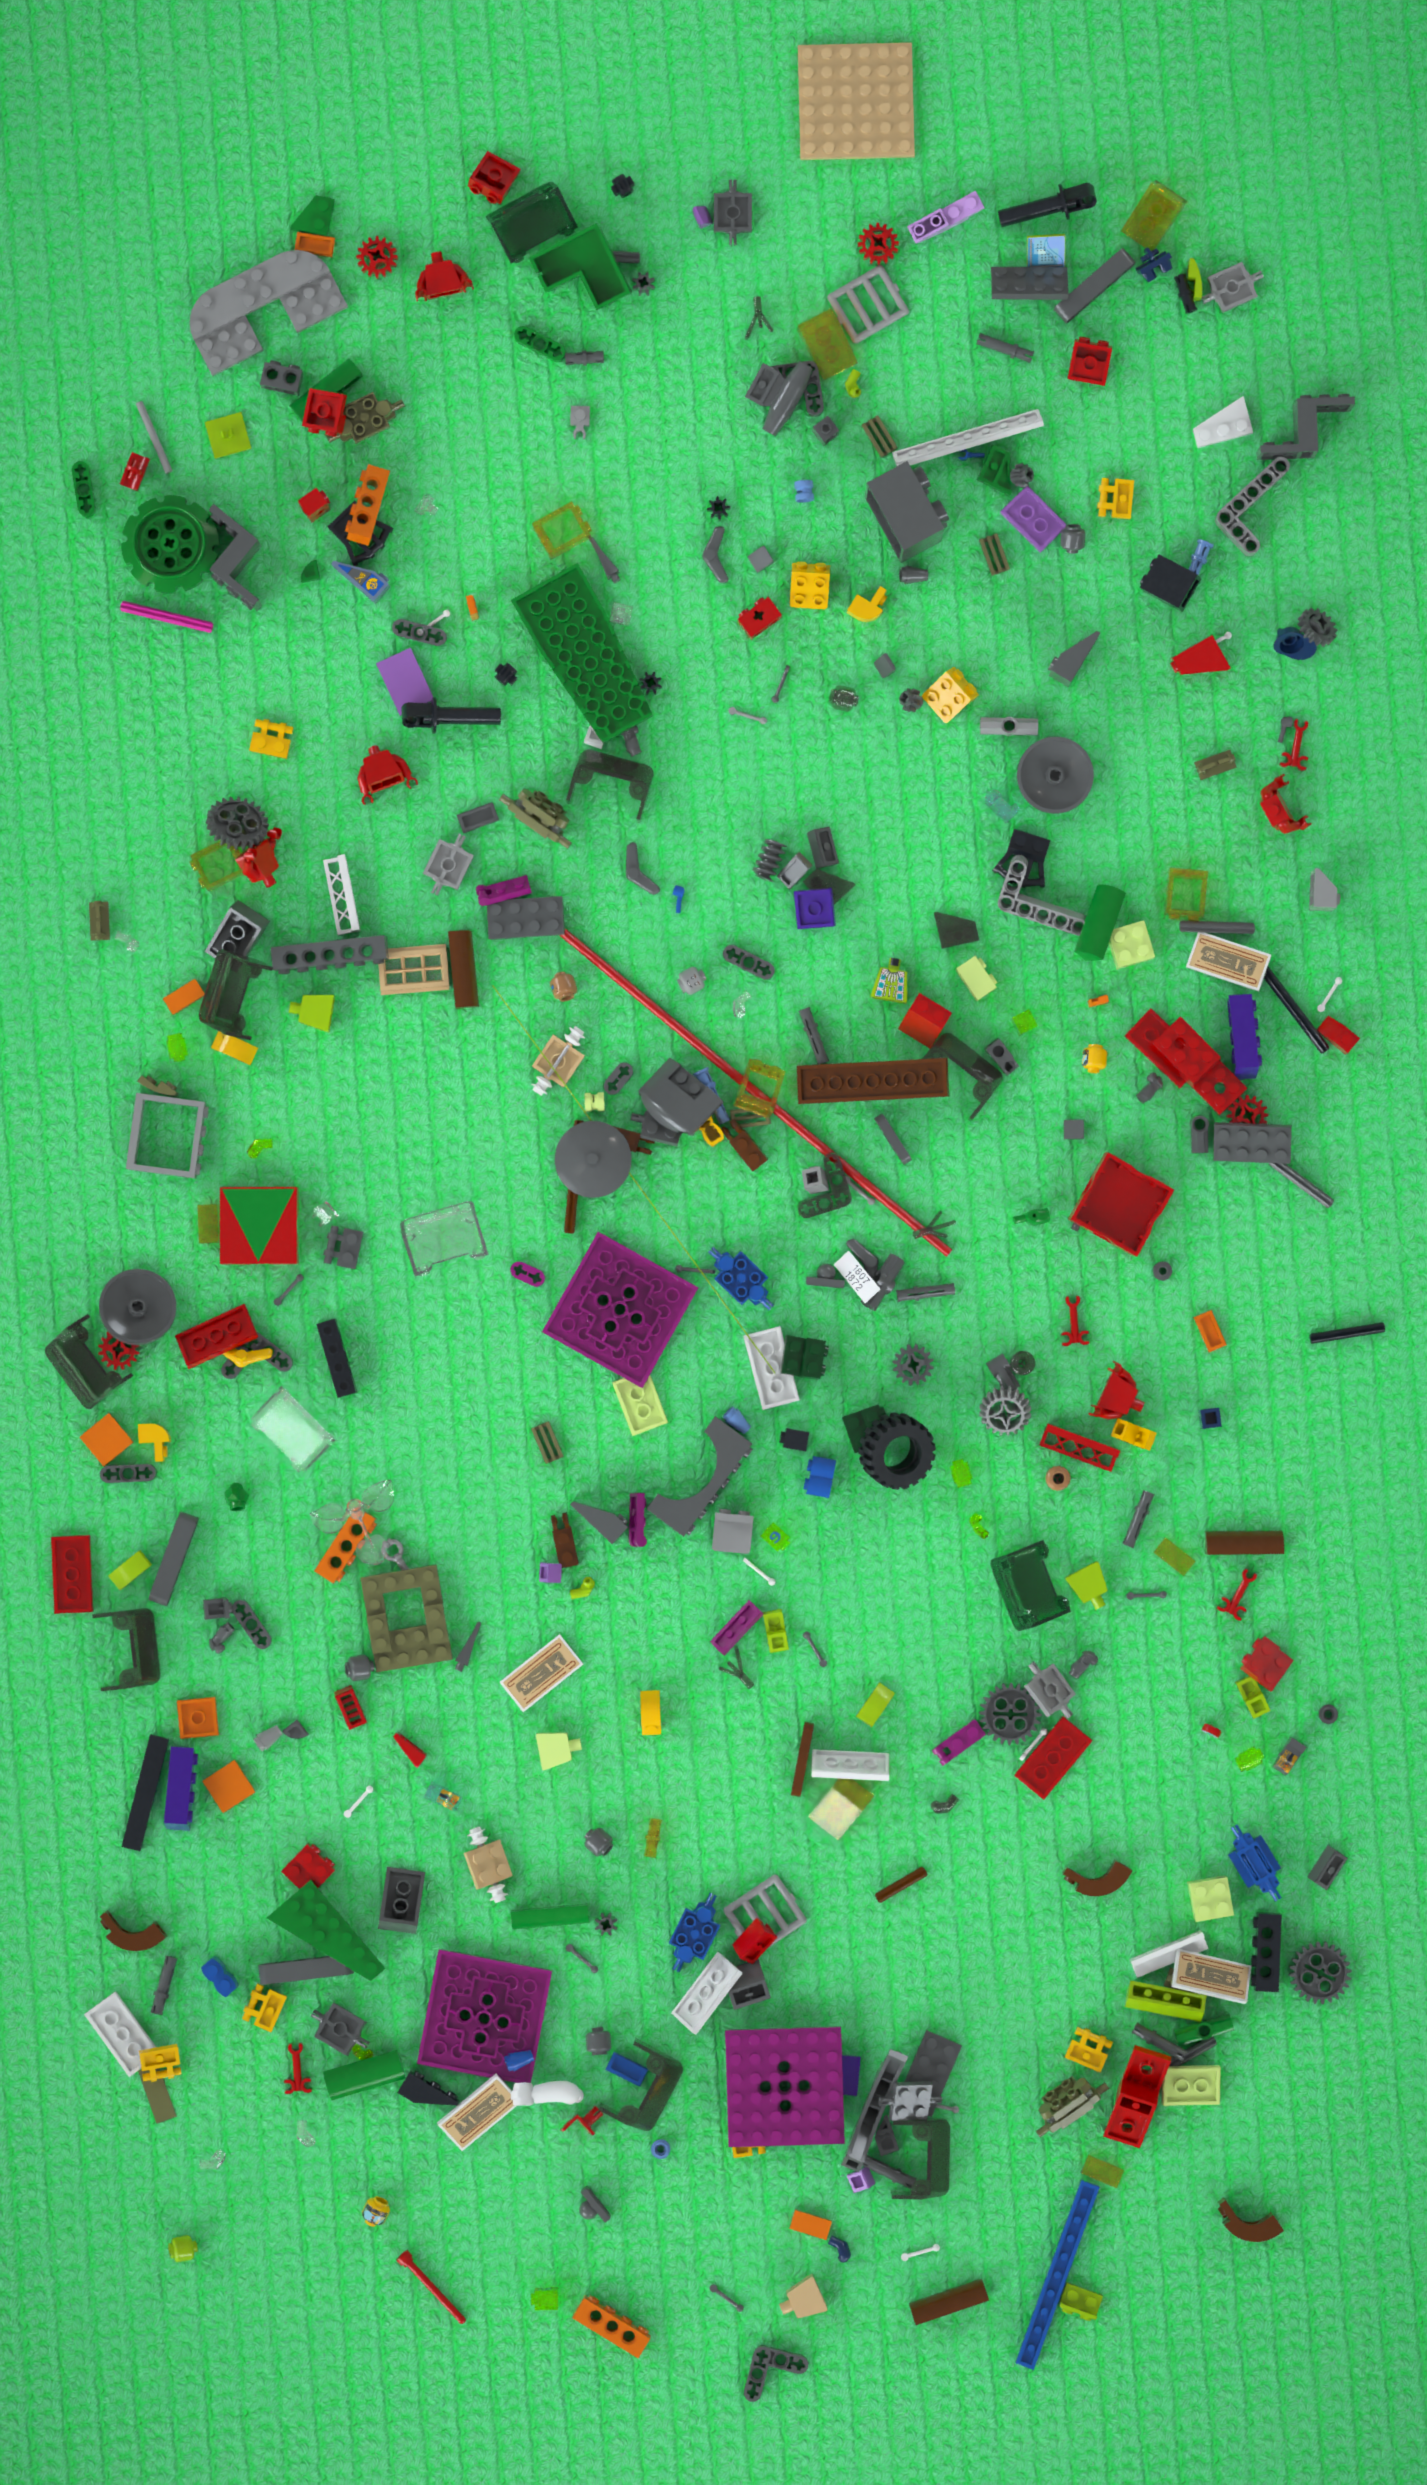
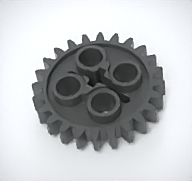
M230 797L229 801L225 798H222V802L216 801L215 806L211 805V809L208 810L206 829L210 830V836L215 835L214 841L221 840V846L226 843L228 849L232 845L235 850L241 847L243 851L246 846L252 848L253 844L257 846L260 841H264L269 824L267 823L268 817H264L265 811L260 812V806L254 807V801L249 804L247 803V798L241 801L240 797H237V800H233Z
M1010 1682L1009 1688H1006L1004 1683H1002V1689L995 1686L996 1692L993 1693L989 1690L990 1698L983 1697L987 1702L986 1704H980L984 1708V1711L979 1712V1714L984 1715L980 1722H986L982 1728H989L987 1735L994 1734V1741L1000 1738V1744L1007 1740L1008 1745H1011L1012 1740H1014L1018 1745L1020 1738L1026 1742L1025 1735L1032 1737L1030 1731H1037L1034 1724L1041 1723L1036 1720V1717L1042 1716V1714L1036 1712L1040 1707L1038 1705L1035 1706L1036 1702L1034 1699H1031L1032 1696L1026 1693V1688L1020 1690V1684H1017L1016 1688H1013L1012 1682ZM1002 1698L1006 1701V1706L1003 1709H998L996 1701ZM1019 1699L1025 1701V1707L1022 1710H1018L1015 1707V1702ZM1009 1709H1012L1015 1713L1025 1712L1027 1716L1013 1715L1009 1719L1007 1715H993V1712H1009ZM998 1718L1005 1719L1006 1724L1003 1728L995 1726V1721ZM1017 1719L1025 1721L1022 1729L1015 1728L1014 1723Z
M1316 1941L1315 1947L1309 1943V1949L1302 1946V1953L1296 1951L1298 1958H1291L1295 1965H1289V1968L1294 1970V1972L1288 1974L1294 1977L1290 1983L1297 1984L1294 1991L1301 1990L1299 1993L1300 1997L1306 1994L1305 2000L1307 2002L1313 1998L1314 2004L1317 2003L1318 1999H1320L1322 2005L1325 1999L1332 2003L1331 1997L1334 1996L1336 1999H1339L1337 1993L1345 1994L1342 1988H1349L1345 1981L1352 1979L1347 1976V1973L1352 1972V1970L1346 1968L1350 1962L1343 1961L1347 1956L1346 1954L1339 1955L1341 1953L1340 1948L1334 1951V1944L1328 1948L1326 1941H1324L1323 1946L1320 1945L1319 1941ZM1319 1955L1320 1962L1313 1965L1311 1963L1312 1956ZM1332 1963L1338 1965L1335 1973H1329L1328 1967ZM1305 1964L1317 1970L1322 1969L1325 1974L1336 1978V1980L1332 1981L1322 1975L1318 1977L1316 1972L1305 1968ZM1306 1972L1312 1974V1979L1309 1982H1304L1302 1979ZM1328 1981L1329 1988L1324 1991L1321 1990V1982Z

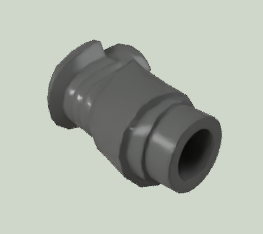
M637 726L621 734L625 740L626 751L630 753L631 757L642 752L635 735L639 732Z
M1154 1072L1147 1076V1080L1150 1083L1136 1094V1097L1142 1104L1148 1100L1150 1101L1155 1092L1163 1087L1161 1077L1157 1076Z
M229 1622L220 1626L214 1637L209 1639L211 1650H215L217 1654L225 1650V1646L222 1643L235 1631Z
M1083 1651L1082 1656L1071 1665L1069 1674L1079 1679L1090 1664L1092 1666L1096 1665L1098 1657L1094 1652Z

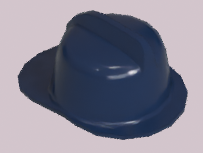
M1286 627L1277 630V639L1273 644V648L1277 653L1292 659L1305 660L1312 657L1317 650L1315 642L1309 643V638H1304L1299 629Z

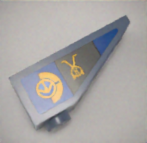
M337 561L331 563L332 567L375 604L390 588V585L387 583L389 579L382 573L378 575L375 571Z

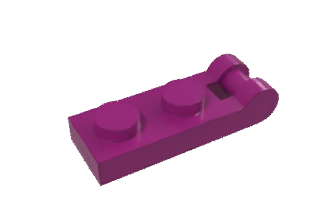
M527 875L488 886L478 885L476 887V894L479 896L478 901L481 906L532 893Z
M630 1493L629 1544L632 1547H644L647 1544V1539L644 1536V1527L646 1525L644 1508L646 1507L645 1493Z
M973 1719L931 1751L939 1757V1762L944 1766L986 1734L978 1722ZM945 1747H948L951 1751L948 1755L943 1751Z

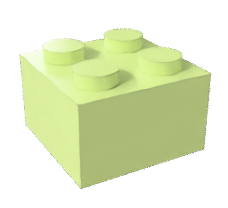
M1144 920L1113 929L1109 946L1117 970L1155 958Z
M1223 1875L1187 1882L1195 1922L1234 1915L1227 1876Z

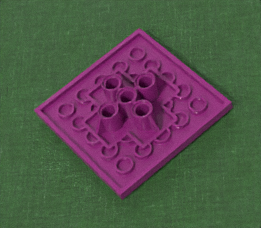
M597 1232L542 1332L643 1388L696 1294L698 1287L602 1233ZM631 1287L635 1290V1295L632 1298L624 1296L626 1288ZM601 1295H606L609 1298V1302L605 1306L598 1303V1298ZM618 1304L625 1306L626 1310L622 1315L615 1313V1307ZM634 1314L642 1316L640 1324L632 1323L631 1318ZM608 1321H613L616 1324V1329L613 1332H608L605 1329Z
M439 1949L417 2064L489 2078L497 2073L504 2081L531 2083L553 1970ZM486 1994L491 1995L493 2002L486 2004L483 2002V1996ZM468 2010L471 2017L463 2019L460 2016V2012ZM486 2013L489 2015L490 2020L487 2023H482L479 2020L480 2014ZM505 2017L508 2019L509 2024L502 2027L499 2025L498 2019ZM482 2032L485 2034L486 2040L479 2042L476 2040L475 2035ZM531 2050L534 2061L515 2072L513 2070L508 2071L504 2060L508 2053Z
M841 2026L725 2030L729 2147L845 2144ZM783 2061L788 2062L790 2065L786 2071L779 2069V2064ZM802 2080H806L810 2084L805 2090L800 2089L798 2086ZM764 2081L771 2084V2088L767 2091H763L760 2088V2084ZM782 2081H788L790 2087L787 2090H782L779 2084ZM783 2100H787L791 2103L789 2109L784 2110L780 2107V2103Z

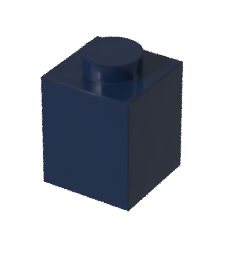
M1220 1408L1198 1410L1200 1429L1222 1427Z

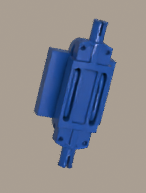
M714 1247L712 1250L716 1255L711 1250L708 1252L716 1259L714 1266L720 1271L714 1279L741 1305L749 1299L755 1306L760 1303L763 1304L768 1311L771 1308L766 1303L771 1307L774 1306L766 1298L769 1291L762 1286L768 1277L745 1254L740 1251L733 1258L728 1252L721 1254Z
M1238 1824L1234 1825L1235 1828L1231 1827L1236 1836V1839L1232 1842L1236 1850L1229 1853L1228 1856L1247 1888L1255 1884L1259 1886L1263 1893L1269 1892L1274 1901L1282 1898L1276 1889L1279 1881L1275 1876L1276 1871L1281 1869L1263 1837L1259 1835L1253 1839L1250 1833L1243 1834Z
M710 1893L706 1902H699L695 1910L685 1908L669 1941V1944L676 1946L673 1955L677 1960L672 1968L673 1970L680 1972L684 1962L691 1963L694 1956L704 1960L721 1926L712 1919L716 1912L712 1906L717 1897L715 1894Z

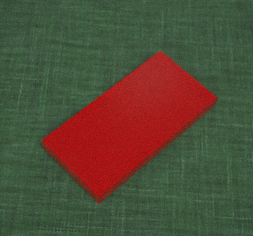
M1150 1008L1124 1037L1180 1089L1186 1083L1179 1075L1180 1071L1153 1045V1042L1170 1026ZM1177 1039L1174 1043L1178 1049H1182L1186 1045L1183 1039Z
M245 1304L175 1335L188 1369L259 1337Z
M90 1535L51 1537L54 1614L94 1612Z
M1062 1716L1014 1776L1044 1800L1093 1740Z

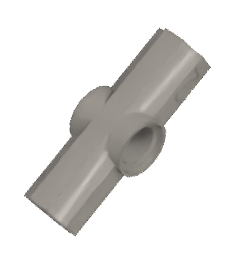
M981 717L980 734L1038 736V719ZM1006 722L1013 723L1014 730L1007 731L1004 728V724Z

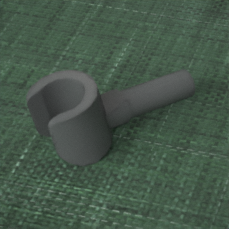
M1283 717L1281 719V732L1278 742H1283L1286 727H1292V717Z

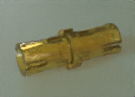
M650 1818L648 1835L645 1837L647 1841L644 1856L656 1858L658 1841L661 1839L659 1837L661 1819Z

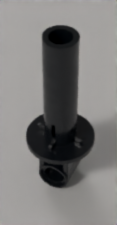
M1083 183L1064 189L1062 184H1058L1060 193H1057V195L998 210L1001 227L1061 211L1062 213L1065 212L1066 218L1069 220L1070 213L1092 208L1096 205L1097 199L1094 186L1090 183Z
M432 697L431 703L408 702L401 707L402 723L405 727L431 728L432 734L436 733V727L439 724H501V708L439 707V705L437 706L436 697Z

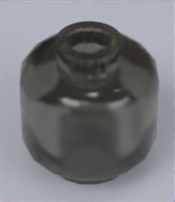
M842 685L832 689L829 696V703L832 704L834 709L846 712L856 707L859 696L856 695L854 688Z
M1027 1351L1014 1353L1010 1359L1011 1370L1019 1376L1030 1374L1035 1367L1034 1356Z

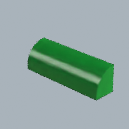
M348 358L315 384L312 389L341 394L363 376L357 366ZM309 390L289 405L301 422H303Z
M1099 884L1096 887L1074 950L1085 961L1103 960L1126 895L1124 891L1116 887Z
M588 1903L517 1909L510 1912L513 1930L590 1923Z
M397 2050L323 2071L331 2101L406 2079L402 2060Z

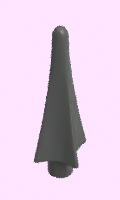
M590 537L589 540L600 559L608 580L611 578L614 583L619 582L621 579L618 576L617 567L604 554L594 538Z
M477 1622L467 1643L455 1660L458 1662L455 1669L462 1672L464 1666H468L481 1622Z

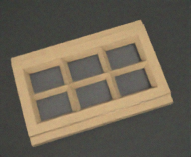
M446 944L389 948V960H384L383 964H378L381 995L450 990Z

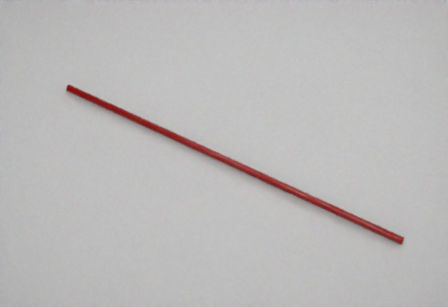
M565 928V935H559L761 1104L769 1105V1110L944 1256L947 1257L952 1249L571 932Z

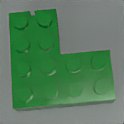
M595 223L528 257L535 272L543 273L538 278L545 292H549L580 276L596 310L632 293L599 223Z

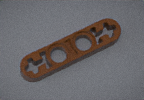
M804 1722L791 1796H801L814 1723Z

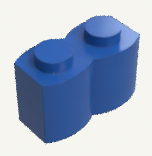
M813 1456V1460L809 1459L807 1471H810L809 1479L805 1478L803 1488L807 1490L806 1494L825 1498L830 1497L836 1460Z
M214 1956L201 1967L204 1976L214 1982L216 1990L222 1996L227 1997L238 1987L236 1978L226 1971L225 1965L219 1958Z

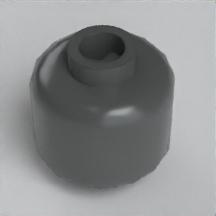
M1078 524L1066 525V528L1061 530V547L1066 549L1067 553H1078V550L1085 547V530Z
M366 1655L351 1656L345 1662L346 1676L350 1677L352 1681L369 1679L371 1672L374 1671L373 1661L369 1660Z
M602 1828L590 1829L584 1837L586 1839L585 1847L595 1856H605L613 1847L612 1837Z
M603 2027L592 2028V2032L586 2034L587 2051L591 2052L592 2055L607 2054V2051L611 2050L610 2032L603 2031Z

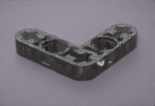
M829 1152L823 1158V1165L831 1191L800 1201L797 1211L801 1217L810 1218L850 1204L852 1199L841 1160L836 1153ZM829 1157L837 1159L834 1165L836 1169L840 1168V1170H832L831 1165L827 1164ZM837 1174L843 1178L842 1182L838 1185L832 1183V1177ZM840 1193L848 1195V1197L845 1198V1202H842L841 1200H836L835 1202L837 1205L833 1206V1201L830 1196L834 1195V1199L840 1197ZM827 1198L830 1201L827 1208L819 1206L821 1199ZM813 1201H815L818 1211H815L814 1207L810 1208L809 1213L806 1214L804 1211H801L804 1204H807L808 1207L814 1206Z

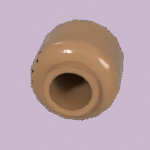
M565 972L556 973L555 977L550 981L553 996L562 1002L573 999L577 993L574 977Z
M1053 1466L1046 1472L1045 1482L1052 1490L1061 1491L1070 1484V1473L1064 1467Z

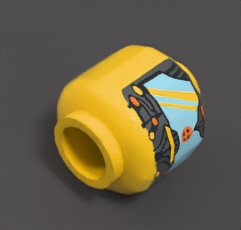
M1089 1044L1083 1050L1082 1066L1088 1069L1089 1073H1099V1070L1106 1068L1107 1051L1103 1049L1102 1045Z
M379 2196L368 2199L362 2211L365 2223L372 2227L384 2224L390 2212L388 2201Z

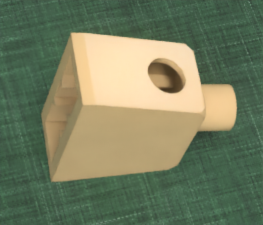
M813 2274L808 2275L786 2291L789 2300L779 2304L783 2315L794 2310L797 2318L828 2311Z

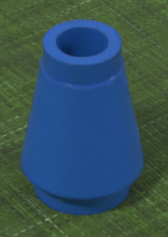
M531 2050L508 2053L504 2060L508 2071L513 2070L515 2072L534 2061Z

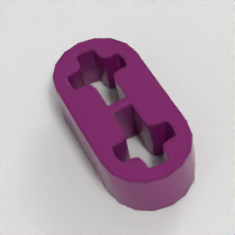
M515 1262L510 1268L513 1277L531 1286L539 1287L545 1282V1275L542 1271L523 1262ZM519 1265H522V1269L526 1271L527 1274L524 1275L520 1273L518 1276L515 1275L516 1271L514 1270V1267H519ZM529 1273L533 1275L539 1273V1277L542 1279L541 1282L533 1283V1279L528 1277Z

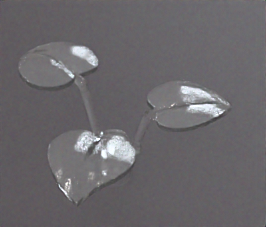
M391 1480L381 1481L367 1488L362 1494V1502L359 1499L350 1500L345 1509L346 1513L340 1505L332 1503L311 1512L310 1518L319 1530L328 1534L340 1531L343 1526L342 1521H346L349 1514L351 1518L358 1519L367 1540H362L358 1543L356 1547L357 1557L367 1564H381L387 1556V1542L381 1535H374L370 1538L362 1517L365 1514L364 1508L370 1509L372 1507L374 1511L382 1512L391 1507L394 1501Z

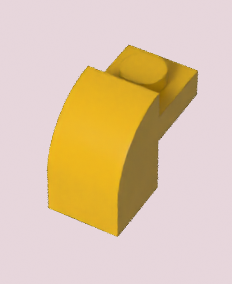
M880 586L871 602L857 594L849 606L847 614L862 622H871L878 619L883 613V610L878 605L882 606L888 597L885 595L887 590Z
M218 1031L211 1046L212 1049L248 1065H251L258 1050L257 1047L221 1031Z
M1117 1418L1111 1436L1150 1451L1157 1433Z
M138 1424L139 1443H154L155 1462L165 1461V1457H168V1448L164 1446V1442H172L169 1432L158 1424Z
M660 1690L640 1691L642 1735H660Z

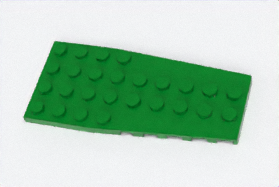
M578 563L511 600L540 653L602 743L610 741L653 716L609 618Z

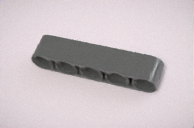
M1124 248L1120 249L1068 295V300H1062L1053 310L1067 324L1124 275L1136 262Z
M182 1511L179 1513L148 1600L164 1606L168 1605L198 1524V1517Z
M330 1956L258 1965L261 1985L354 1973L353 1970Z

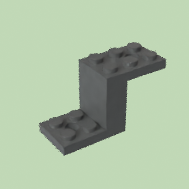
M1329 394L1319 395V398H1311V395L1300 396L1293 405L1294 442L1286 441L1282 442V445H1275V442H1264L1256 452L1257 460H1275L1278 457H1285L1286 459L1314 458L1318 452L1317 413L1350 412L1355 405V396L1350 397V394H1339L1338 397H1330Z
M213 504L209 509L212 521L219 527L224 525L227 533L234 540L209 569L212 573L211 577L221 587L224 584L228 593L233 597L237 598L239 596L243 602L242 604L249 610L254 608L258 611L262 606L259 599L234 579L260 549L261 544L257 538Z

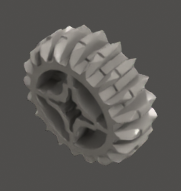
M1001 1386L998 1391L994 1387L993 1393L988 1391L987 1397L982 1398V1403L980 1404L981 1411L979 1413L980 1417H982L981 1422L986 1424L987 1430L992 1428L993 1434L999 1431V1435L1002 1436L1003 1432H1006L1009 1437L1010 1432L1017 1434L1018 1429L1023 1431L1024 1425H1028V1419L1031 1418V1406L1028 1405L1029 1399L1025 1398L1024 1392L1018 1394V1388L1011 1391V1386L1008 1387V1390H1004V1387ZM998 1401H1001L999 1405H995L993 1408H991L993 1404H995ZM1018 1414H1020L1016 1419L1010 1421L1012 1417H1016Z

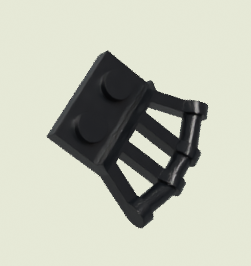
M355 500L327 526L345 545L353 566H357L358 563L375 557V553L385 547L384 544L388 535L394 529L376 520L375 526L383 529L379 539L372 533L371 539L374 544L370 548L364 544L357 543L365 552L354 556L349 544L350 540L347 539L348 532H345L348 520L352 521L353 515H350L352 504L357 503ZM358 519L359 523H366L363 519Z
M1014 829L1007 853L992 871L1005 879L1007 870L1002 867L1011 855H1022L1029 861L1021 887L1040 886V888H1044L1043 863L1051 840ZM1033 862L1038 863L1039 878L1028 879ZM1015 863L1014 867L1018 868L1019 863ZM1014 880L1008 881V883L1010 884H1017V882Z

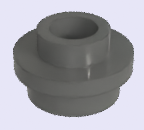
M1158 1262L1153 1268V1275L1158 1280H1167L1172 1275V1267L1167 1262ZM1161 1267H1164L1166 1269V1273L1164 1275L1159 1273V1269Z
M1324 1705L1319 1710V1718L1323 1723H1334L1338 1718V1711L1332 1705ZM1331 1711V1717L1326 1718L1325 1712Z

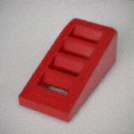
M352 1685L334 1692L349 1730L367 1723ZM351 1694V1696L341 1700V1697ZM354 1701L353 1704L344 1707V1704ZM357 1708V1711L352 1712L350 1714L346 1713L352 1709ZM360 1715L361 1718L350 1722V1718Z
M396 1732L393 1736L413 1765L418 1768L427 1754L402 1734Z

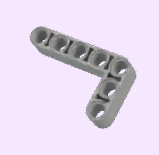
M1278 457L1270 463L1216 515L1215 523L1218 528L1245 556H1254L1260 548V542L1239 520V517L1287 473L1290 464L1285 457ZM1282 463L1285 466V470L1278 471L1275 464ZM1268 476L1271 479V483L1264 484L1261 478ZM1249 489H1255L1257 492V496L1251 497L1248 495L1247 491ZM1234 502H1241L1243 509H1235ZM1220 515H1227L1229 522H1221ZM1233 529H1240L1242 536L1236 537L1233 534ZM1252 542L1255 545V550L1249 551L1246 548V543Z
M1022 855L1014 856L1010 862L999 895L998 907L1000 910L1080 936L1082 928L1076 927L1075 923H1084L1086 919L1084 914L1019 893L1028 861ZM1021 863L1024 867L1017 869L1014 867V864ZM1014 880L1018 885L1012 887L1008 884V881ZM1009 898L1012 902L1005 904L1002 899ZM1028 904L1030 909L1023 910L1020 905ZM1046 910L1048 915L1042 916L1038 911ZM1060 915L1064 916L1066 921L1060 922L1057 920V917Z

